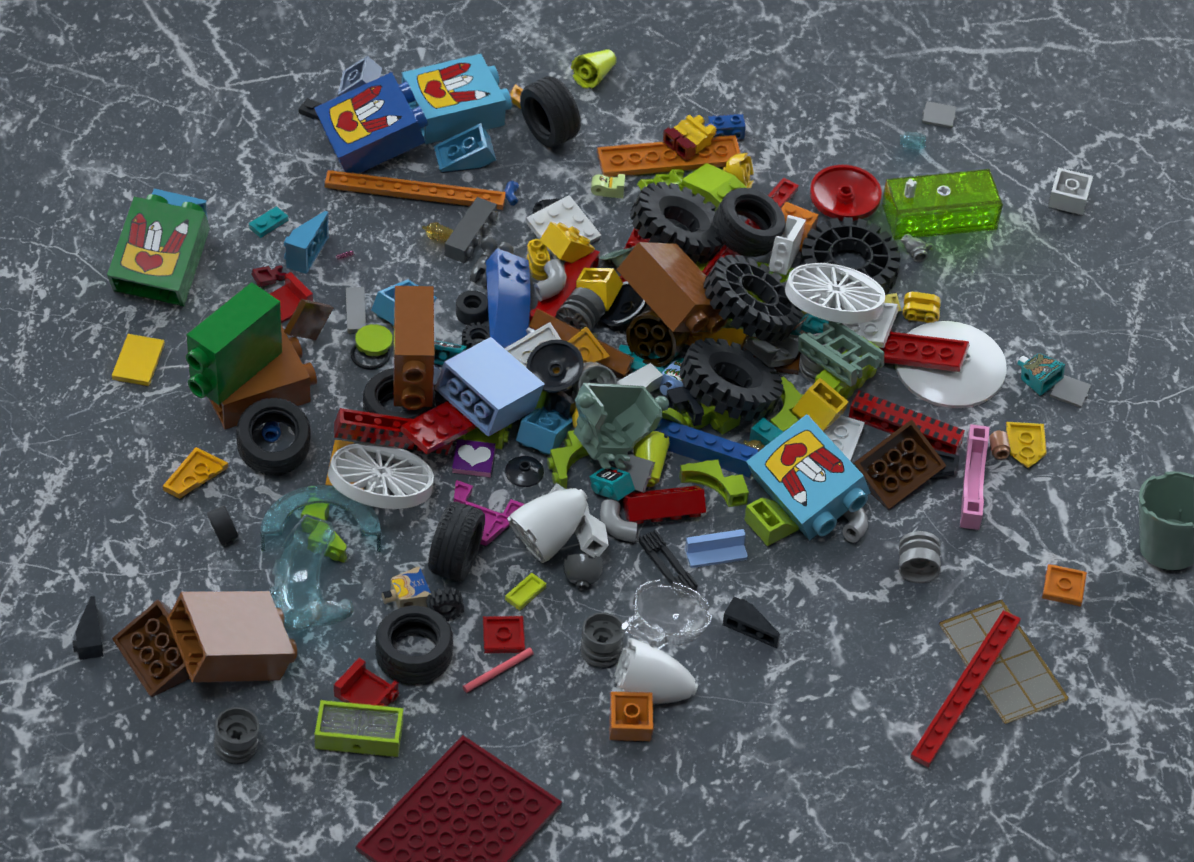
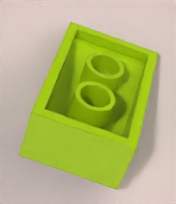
M708 163L681 180L688 189L692 190L695 196L698 193L705 197L704 204L711 202L715 205V211L728 192L734 189L747 188L736 176Z

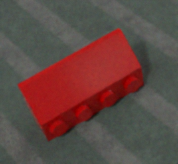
M697 485L651 490L644 493L633 492L621 499L626 520L638 524L644 523L643 520L651 519V522L663 521L664 517H670L671 520L681 519L682 515L700 517L701 513H706L705 492L703 488Z

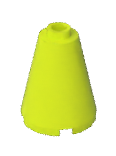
M611 50L577 56L571 64L574 80L583 88H594L616 64V56Z
M652 431L637 442L633 448L634 456L655 462L650 475L651 479L646 487L655 486V484L659 483L670 445L669 437L665 438L662 432Z

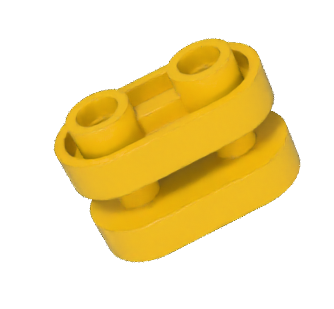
M533 239L529 241L527 246L529 269L534 279L543 281L548 278L544 271V266L550 261V255L547 247L540 239Z
M908 292L904 296L903 316L910 321L934 323L939 320L941 299L933 294Z

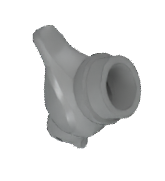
M909 234L904 235L900 240L916 262L924 261L928 257L927 250L933 246L931 243H926L919 238H913Z

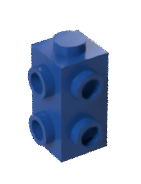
M743 114L708 116V124H705V127L711 124L716 127V135L714 137L736 135V139L745 138L746 125Z

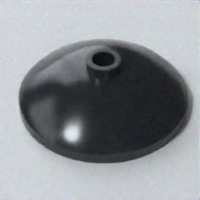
M627 281L623 282L610 309L605 311L601 320L609 326L628 324L635 317L642 314L647 303Z
M557 339L545 341L535 347L527 359L526 368L545 384L543 391L561 392L571 388L578 382L583 372L584 362L576 346L570 342Z

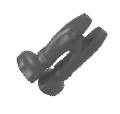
M489 236L482 239L481 247L484 252L473 266L470 274V281L474 283L483 274L481 282L483 286H487L486 261L497 249L496 241ZM502 242L498 249L511 254L514 252L512 245L507 242Z

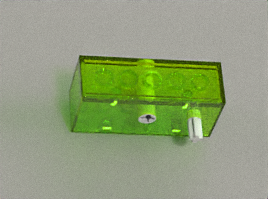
M990 169L886 179L882 199V207L894 240H900L906 234L911 235L913 238L997 230L1003 207Z

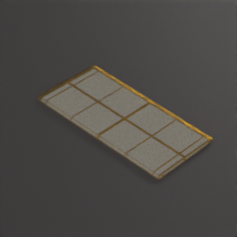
M1002 599L939 622L940 627L966 666L970 663L1001 612L1004 610L1011 613ZM1020 625L980 686L1004 724L1069 699Z

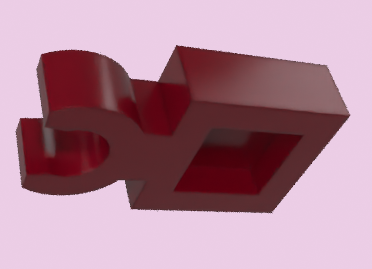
M266 266L252 269L251 275L257 285L263 287L276 284V280H285V274L287 273H281L283 266H276L274 269Z

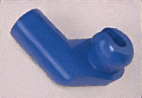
M509 181L504 190L506 192L505 197L511 205L518 203L514 192L517 191L516 188L519 189V184L514 181Z

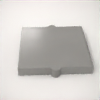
M926 101L925 110L922 113L924 114L922 123L952 128L953 122L956 120V106Z
M1064 375V378L1053 386L1050 397L1081 408L1084 400L1088 398L1091 384Z
M627 454L631 460L624 461L626 469L620 470L629 472L635 490L644 493L648 481L651 479L650 475L655 462Z

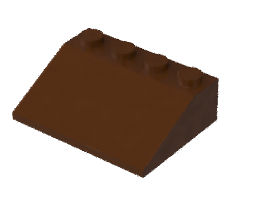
M912 419L853 463L864 475L870 494L887 510L946 466Z
M159 599L112 638L151 697L190 679L167 620L172 609Z

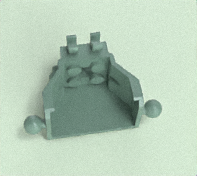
M583 383L575 398L579 416L573 433L593 459L599 460L602 468L610 469L609 461H614L618 469H626L624 461L631 460L629 455H627L628 451H631L637 442L657 428L662 418V411H665L669 406L668 399L664 396H658L654 399L645 386Z

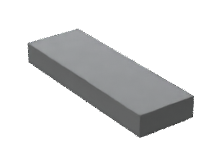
M364 287L346 288L347 333H357L360 328L366 326Z

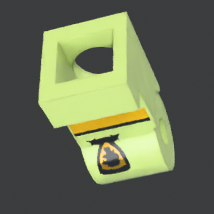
M601 174L595 175L592 178L591 192L602 197L623 198L625 174H618V177H606Z

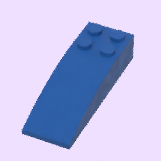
M497 248L486 261L490 337L503 348H506L527 336L526 329L529 326L530 316L529 260Z

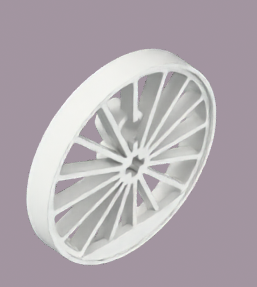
M828 263L801 265L790 272L785 286L786 296L796 307L815 317L833 322L864 323L878 318L884 309L885 292L883 288L866 274L845 266ZM841 304L846 310H841Z
M373 443L347 445L334 453L328 469L329 480L339 492L352 500L369 506L387 509L410 508L428 500L433 490L434 474L430 466L417 455L399 447ZM382 460L387 461L384 467L382 465ZM387 488H389L394 493V495H388Z

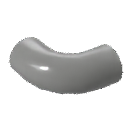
M559 259L548 261L544 266L548 279L534 284L535 293L539 301L559 294L565 286L567 276L564 266Z
M604 500L601 503L600 519L606 526V532L614 538L636 542L638 523L622 520L619 516L620 504L615 500Z
M863 508L855 512L848 510L843 514L849 522L843 528V535L849 542H857L868 529V517Z

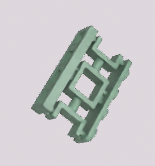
M829 321V324L824 323L823 333L817 337L810 332L799 335L798 351L849 386L855 385L857 378L860 379L862 377V368L870 364L875 369L884 366V351L842 323ZM842 346L849 350L843 355L836 351Z

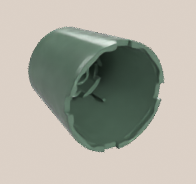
M1169 471L1161 476L1156 477L1153 475L1140 488V551L1148 562L1159 568L1179 570L1187 568L1194 563V475Z

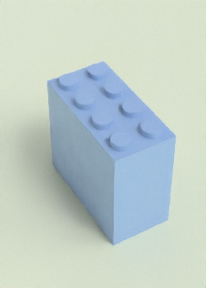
M490 337L445 361L435 390L482 432L490 436L533 412L545 384Z

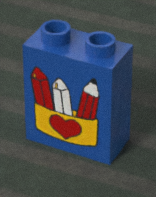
M392 72L314 108L344 172L359 174L426 143L421 128L429 125L420 106L413 109L410 108L409 103L416 101L407 81L398 85Z

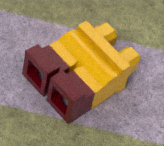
M688 115L686 119L680 121L672 129L668 127L663 131V143L687 161L711 144V138L716 135V127L712 124L705 127V120L700 115L694 118Z

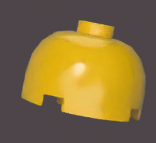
M748 153L732 156L727 161L723 171L736 176L747 188H751L753 180L750 181V175H754L751 157L747 156Z

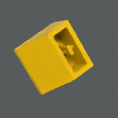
M550 222L540 238V241L559 259L570 263L590 254L595 249L590 244L591 241L588 238L579 234L580 231L573 226L569 228L561 222L558 224Z
M584 268L576 281V288L590 289L602 299L605 311L610 309L623 285L615 269Z
M819 378L805 392L791 412L799 419L808 414L819 428L825 432L844 413L849 402L824 380Z

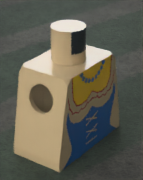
M420 566L391 578V590L382 592L385 604L395 601L398 609L406 606L427 607L426 598H428L427 596L431 592Z

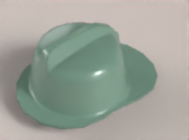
M635 246L608 253L600 257V260L610 259L618 268Z

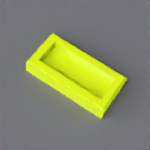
M530 573L505 595V601L520 611L546 588L547 583L533 573Z

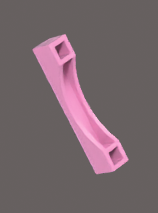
M970 424L966 445L960 518L961 528L975 530L980 528L983 516V484L989 439V427Z

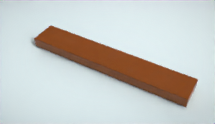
M536 309L529 325L537 330L550 322L561 340L564 341L570 340L581 331L540 309ZM598 340L609 354V357L598 360V362L623 375H627L634 358Z

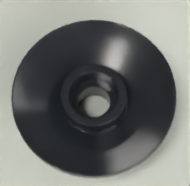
M518 456L507 463L505 474L512 484L519 487H531L542 480L544 468L540 461L533 457Z

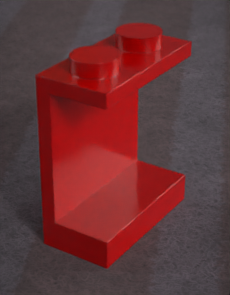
M292 272L285 274L284 286L269 293L280 301L281 324L291 319L301 299L313 301V293Z

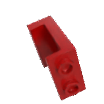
M358 658L334 684V697L344 703L387 707L399 695L398 682L394 681L390 684L366 669V661Z

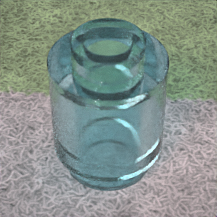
M905 131L904 135L900 136V145H903V149L920 150L925 148L926 135H922V133Z

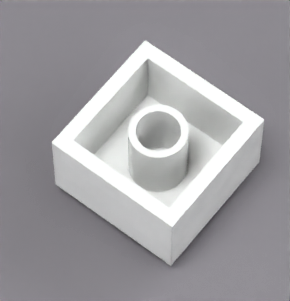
M1058 168L1048 207L1083 215L1093 176Z

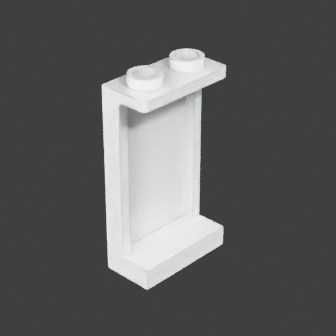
M791 215L787 216L783 237L776 236L769 271L787 274L799 253L806 219Z

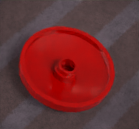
M834 165L824 168L814 176L810 187V197L814 206L826 216L833 219L838 218V220L842 221L844 217L853 218V221L869 217L878 209L881 202L882 189L877 179L868 171L852 165Z

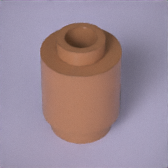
M1000 430L994 431L989 436L991 452L996 459H1005L1011 451L1008 434Z

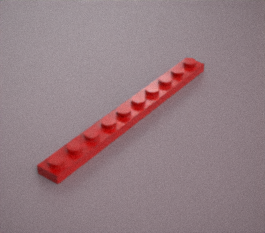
M783 178L768 196L782 208L785 202H788L798 191L799 185ZM747 219L745 221L747 225L760 229L752 220ZM724 245L702 272L707 276L721 257L724 258L726 255L735 257V255L741 254L732 251Z
M1004 610L1001 612L911 753L910 759L929 768L1016 631L1021 618Z

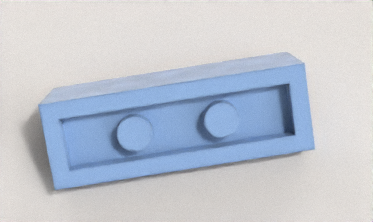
M744 529L686 538L685 552L690 567L696 568L747 560L748 555L744 546Z

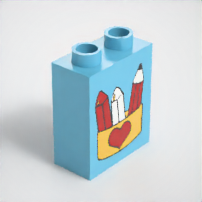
M481 54L402 72V83L408 82L416 101L409 103L410 108L413 109L420 106L429 124L421 128L426 142L425 145L452 138L480 123L485 130L505 125V110L512 108L509 91L507 89L500 90L499 75L494 65L488 67Z
M808 414L746 461L754 479L798 525L800 531L809 541L817 534L825 536L830 533L837 524L836 519L848 510L855 512L862 508L867 502V495L870 494L864 475Z

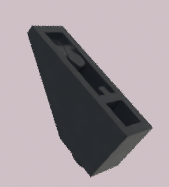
M95 596L90 597L75 631L76 640H72L74 653L78 652L79 660L104 657Z
M734 596L724 612L722 625L777 649L780 633L753 604Z

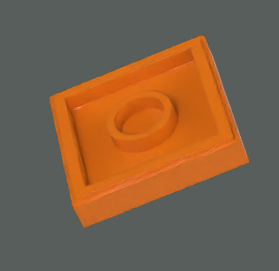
M1048 564L1042 599L1081 607L1087 572Z

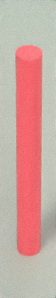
M530 647L465 684L463 690L466 693L470 692L534 654L533 650Z

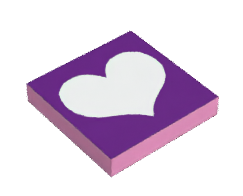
M457 439L452 473L491 477L496 443Z

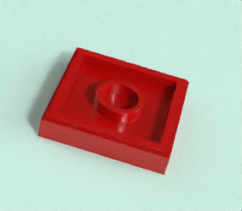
M483 616L484 653H521L524 651L523 616Z

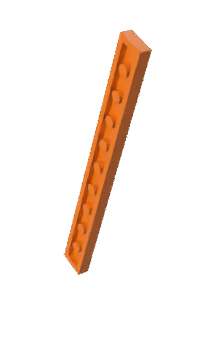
M331 170L327 171L325 188L467 206H471L475 199L479 197L497 204V209L503 210L506 192Z

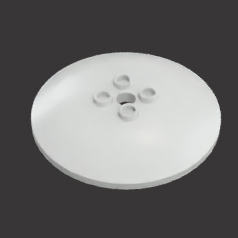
M936 321L920 325L907 333L969 341L970 344L960 372L895 364L896 372L901 382L918 398L936 406L968 408L990 400L1001 389L1007 370L1004 354L997 343L981 330L959 322Z

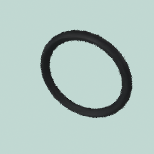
M355 344L350 352L352 361L364 369L380 368L390 358V350L388 349L384 361L377 365L368 366L356 360L354 352L357 347Z

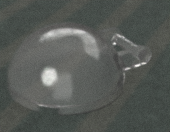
M661 580L646 582L637 588L633 599L634 615L622 624L621 630L624 633L629 632L652 648L660 649L664 645L682 646L688 644L704 633L712 619V615L708 611L710 605L699 593L677 582H673L672 586L661 585Z

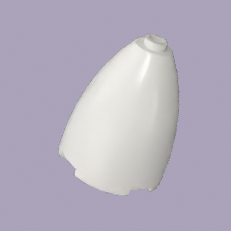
M576 488L551 492L521 506L511 513L507 520L516 536L520 537L527 546V550L537 560L544 563L552 558L573 535L584 515L587 506L586 499L588 497L582 489L577 490Z
M633 638L628 639V644L630 645L626 649L623 648L614 675L617 688L613 687L612 692L652 693L653 704L677 702L695 695L698 684L695 683V678L682 664L652 645Z

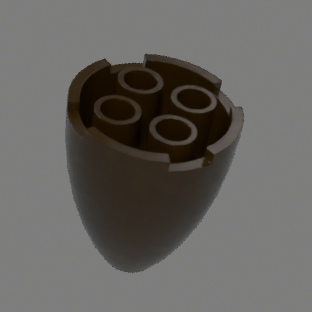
M650 309L632 320L627 328L626 340L631 353L634 352L636 356L644 359L643 363H651L655 367H663L681 352L688 341L690 332H673L654 310ZM655 352L660 358L651 359L648 355Z

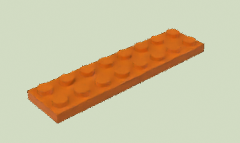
M736 135L712 137L709 146H706L687 161L663 142L597 147L601 172L606 177H615L618 174H625L626 176L670 172L672 169L693 170L700 168L706 163L715 167H726L729 158L740 154Z

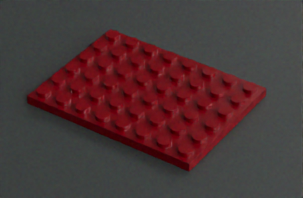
M462 735L356 845V851L371 862H511L561 808L562 801Z

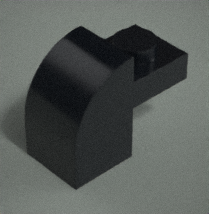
M573 386L561 392H547L544 403L546 410L549 412L556 410L567 419L571 418L576 405L575 400L571 398Z
M676 387L667 390L668 408H672L680 414L687 412L694 426L701 425L702 416H704V410L701 405L702 397H693L689 393L690 388Z

